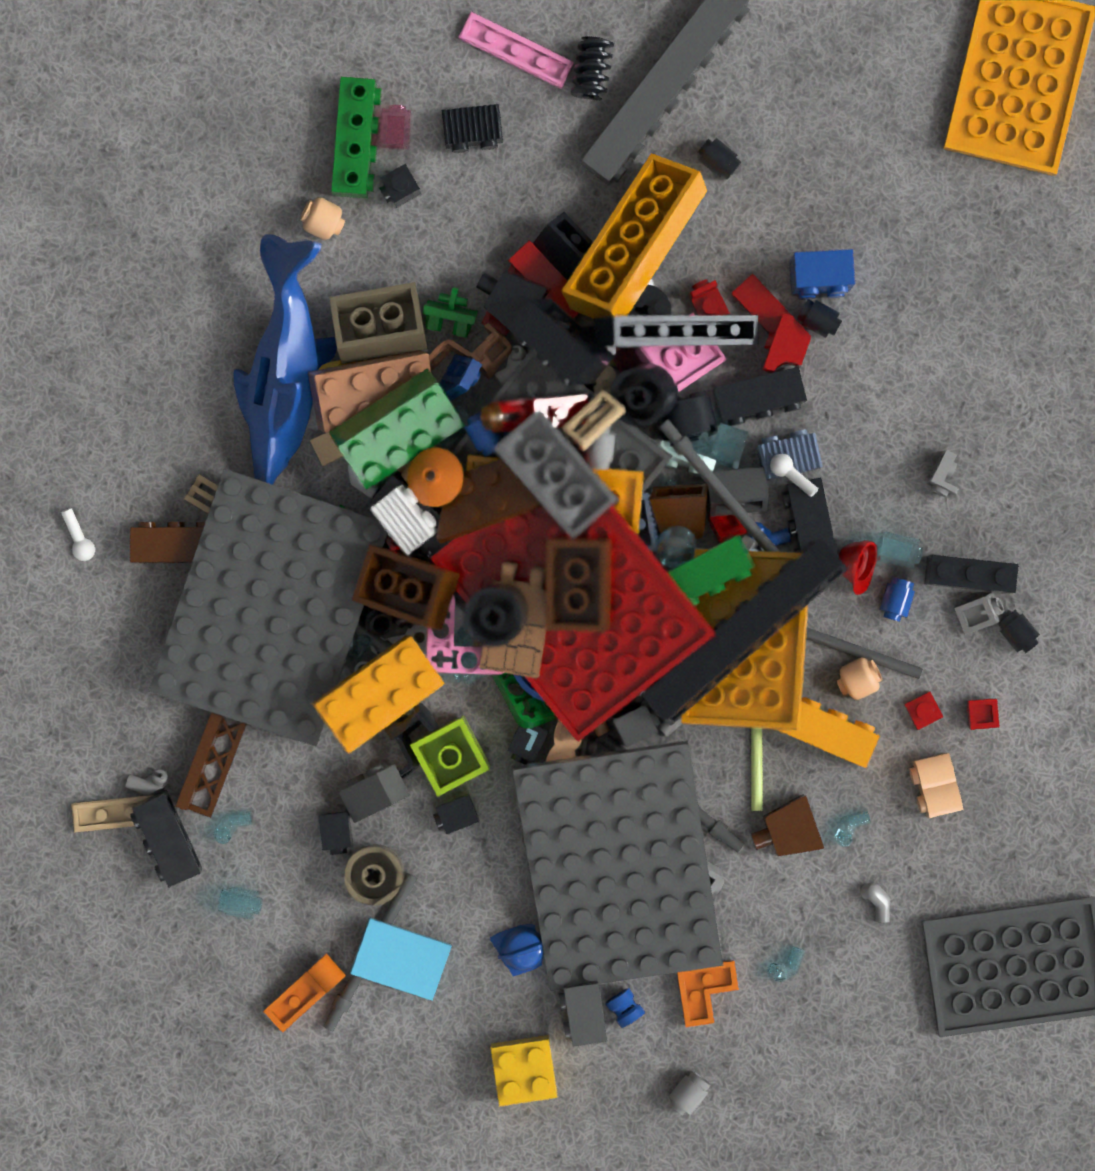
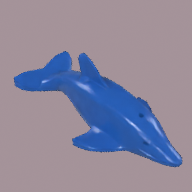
M265 234L260 243V257L275 294L273 313L269 325L258 344L251 372L247 374L241 369H235L233 375L238 404L249 426L254 478L273 485L300 447L310 419L313 399L308 372L319 370L322 365L329 363L336 354L337 343L335 337L314 338L309 308L297 280V273L315 259L321 249V244L310 240L288 243L279 236Z

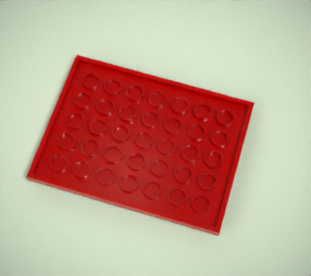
M614 504L576 536L579 538H611L610 628L605 632L546 630L539 677H526L577 743L716 634ZM541 507L456 538L431 557V560L437 566L460 574L455 590L467 603L472 595L483 587L492 584V581H501L502 565L506 561L518 563L515 581L530 583L532 568L535 566L546 568L547 540L551 537L571 536L545 507ZM546 577L544 582V589H546Z

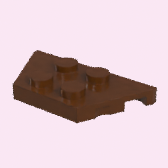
M501 458L463 472V484L460 492L451 502L443 505L436 538L438 542L445 543L544 506Z

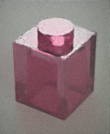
M389 105V109L382 108L381 148L410 150L412 113L411 110H406V106Z

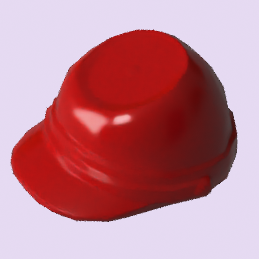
M869 540L847 544L839 552L838 557L848 568L842 576L852 584L855 595H861L868 589L876 565L877 545Z

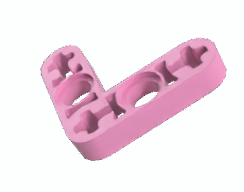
M453 595L448 610L450 614L449 619L446 618L444 622L449 629L448 635L442 639L436 638L432 633V629L427 628L426 658L437 673L503 674L504 672L488 669L481 670L479 668L482 647L454 646L455 599ZM438 651L442 652L443 657L452 658L451 651H457L455 659L457 669L451 668L453 662H445L442 664V668H438L437 663L432 662L431 658L435 657ZM466 652H471L477 657V664L472 669H467L461 664V656Z

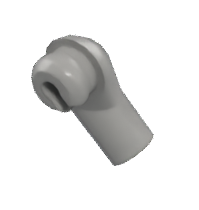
M864 884L861 887V896L863 899H869L875 905V922H890L889 895L878 884Z

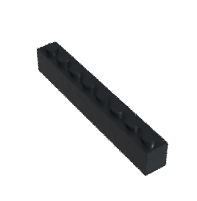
M822 538L818 541L812 540L805 545L801 551L803 553L795 561L789 560L780 568V574L772 581L769 579L762 583L757 589L758 594L750 601L748 599L742 601L735 608L734 611L736 613L731 618L718 622L713 628L716 633L713 637L669 670L662 679L659 678L646 688L647 692L642 696L665 723L670 726L674 724L848 570L846 565Z

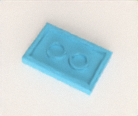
M369 917L351 966L350 974L433 1001L452 945Z

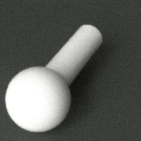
M777 454L771 459L770 469L773 474L779 477L786 476L810 497L814 496L818 491L814 484L793 467V461L788 455Z
M72 508L62 511L61 514L74 541L72 546L74 557L80 561L91 559L95 553L93 542L84 537Z

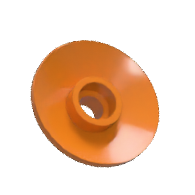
M430 448L424 450L413 459L407 473L408 488L412 490L419 500L418 502L430 507L446 505L461 490L463 484L461 463L453 453L445 449ZM434 471L435 478L429 481L428 474Z

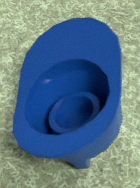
M519 925L499 932L489 938L499 953L498 959H502L513 977L537 969L542 965L544 957L542 939L536 931L535 925Z

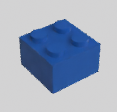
M853 249L795 252L789 261L791 295H798L799 300L815 299L816 295L827 293V298L845 297V293H848L855 285Z

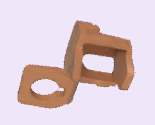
M487 323L484 327L490 335L472 353L453 340L448 339L439 344L429 355L430 368L433 371L452 350L460 356L472 358L481 363L482 366L479 371L487 379H490L496 373L498 367L510 356L513 349L510 342Z

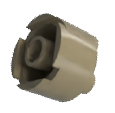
M378 844L362 847L355 852L348 860L344 872V883L349 894L356 901L367 905H381L390 901L398 893L404 880V866L400 857L389 847ZM369 868H372L374 871L378 869L381 871L380 881L377 882L375 878L372 880L368 879L367 876L370 874Z

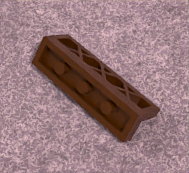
M211 712L175 807L212 817L245 731L246 723L241 722L239 725L229 729L225 716ZM223 724L226 731L219 733L221 726ZM238 729L234 739L231 732ZM228 733L232 742L231 750L219 756L215 747L216 739ZM213 750L216 758L209 760L211 752ZM228 756L225 765H223L221 759ZM218 761L222 770L219 779L209 783L204 773L206 765ZM203 778L205 785L198 788L200 781ZM218 783L213 793L210 786ZM205 788L208 789L212 798L208 810L192 804L196 792Z

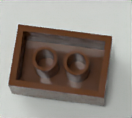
M549 538L546 544V630L607 631L610 628L611 538Z
M369 544L352 601L425 628L442 630L460 574L412 556H406L403 553L386 547Z

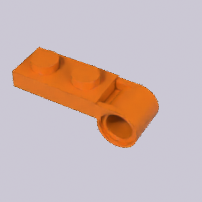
M326 953L263 1012L283 1033L321 997L336 986L346 974Z

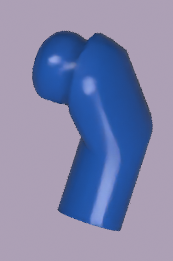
M755 522L775 546L791 542L787 528L772 532L763 526L761 522Z

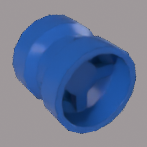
M630 988L622 990L605 1003L608 1009L616 1014V1021L621 1028L630 1025L645 1013L641 1005L636 1004L633 1000L634 994Z

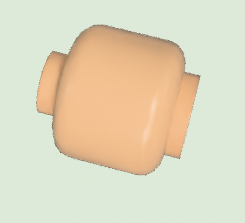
M318 197L314 201L309 200L300 217L304 230L322 240H328L333 234L338 236L345 223V220L341 218V207L322 197Z
M861 657L841 667V679L837 680V684L844 696L849 694L854 700H860L879 690V682L882 681V676L873 660L868 661L866 658Z

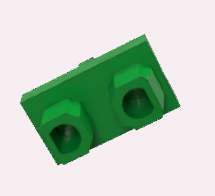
M453 287L451 295L440 292L438 301L441 302L427 300L423 314H426V329L441 331L444 319L453 320L452 334L467 338L472 325L476 322L478 311L464 308L467 307L468 299L458 297L459 288Z

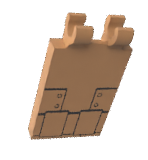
M506 561L502 565L501 581L494 580L492 584L503 583L519 589L528 606V621L525 629L508 644L501 647L483 646L479 668L538 678L546 634V589H544L546 568L535 566L531 571L530 583L515 581L518 563ZM496 610L491 612V616L497 617V620L501 618L500 613H496Z

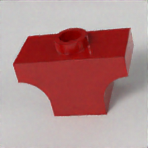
M783 313L776 332L769 333L764 348L769 349L762 371L774 373L782 365L801 367L811 338L800 334L795 329L793 323L794 316Z

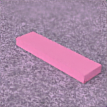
M470 12L458 39L562 89L574 65L573 61L473 12Z

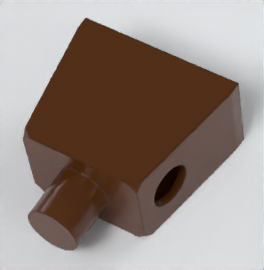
M708 484L658 486L652 489L650 504L661 538L665 541L676 540L679 552L693 551L694 539L703 538L706 524Z
M804 794L762 816L766 828L751 833L756 850L772 845L777 856L824 849L808 799Z

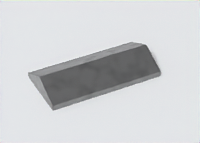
M540 409L494 448L572 539L618 500Z

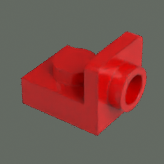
M705 279L692 286L693 291L689 293V298L698 316H724L730 314L717 288L716 280L709 283Z

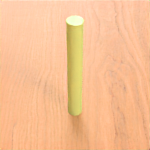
M751 728V811H763L762 728Z

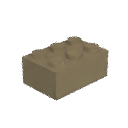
M415 282L329 297L337 349L342 364L427 349Z

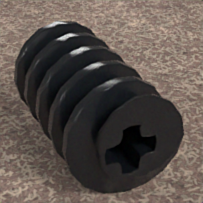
M584 36L581 37L583 41H580L577 47L581 52L576 54V60L579 64L575 65L574 71L579 75L573 77L572 82L576 86L571 88V94L577 98L599 101L602 100L599 94L606 93L608 90L601 86L600 82L609 81V77L602 74V71L611 70V66L604 63V60L611 59L613 54L606 52L605 49L614 47V43L600 37Z

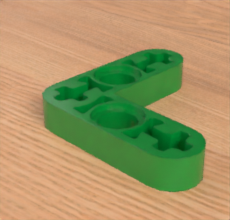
M507 673L492 675L514 720L519 726L530 729L558 719L545 701L536 699L524 689L521 695L510 693L508 690L509 685H519L514 674L508 673L509 677L507 678ZM525 708L528 713H534L532 718H530L529 715L523 716Z

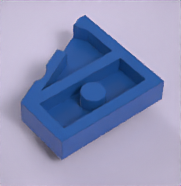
M454 355L439 382L440 387L450 402L477 383L481 375L479 371L482 366L481 363L472 358Z

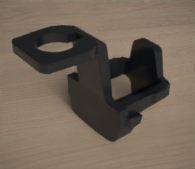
M421 702L413 707L414 713L410 716L403 714L384 728L391 740H397L409 764L399 771L402 779L420 765L410 746L412 741L408 735L422 724L429 732L436 731L439 728L430 710Z

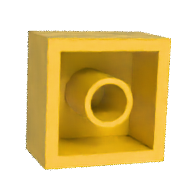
M549 1035L491 1043L499 1107L557 1098Z

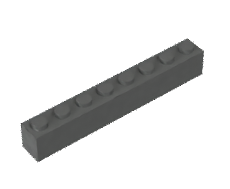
M704 0L583 157L581 165L608 186L613 180L617 183L627 171L624 165L631 157L635 160L645 146L642 142L646 136L650 135L653 137L661 127L662 123L659 119L665 112L670 115L680 102L676 98L683 89L688 91L697 80L694 74L701 66L705 69L715 56L712 51L716 45L720 44L723 46L732 34V31L729 29L733 23L737 21L740 24L750 11L746 7L749 0Z

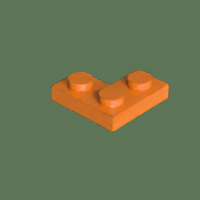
M734 960L723 961V966L677 972L685 1027L714 1023L710 994L739 990Z

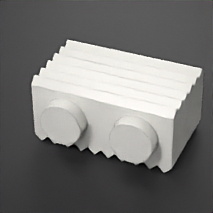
M400 485L370 508V510L407 556L437 532V528L434 527L437 523L428 511L423 512L419 505L416 504L419 500L412 490L408 487L405 489L403 485Z

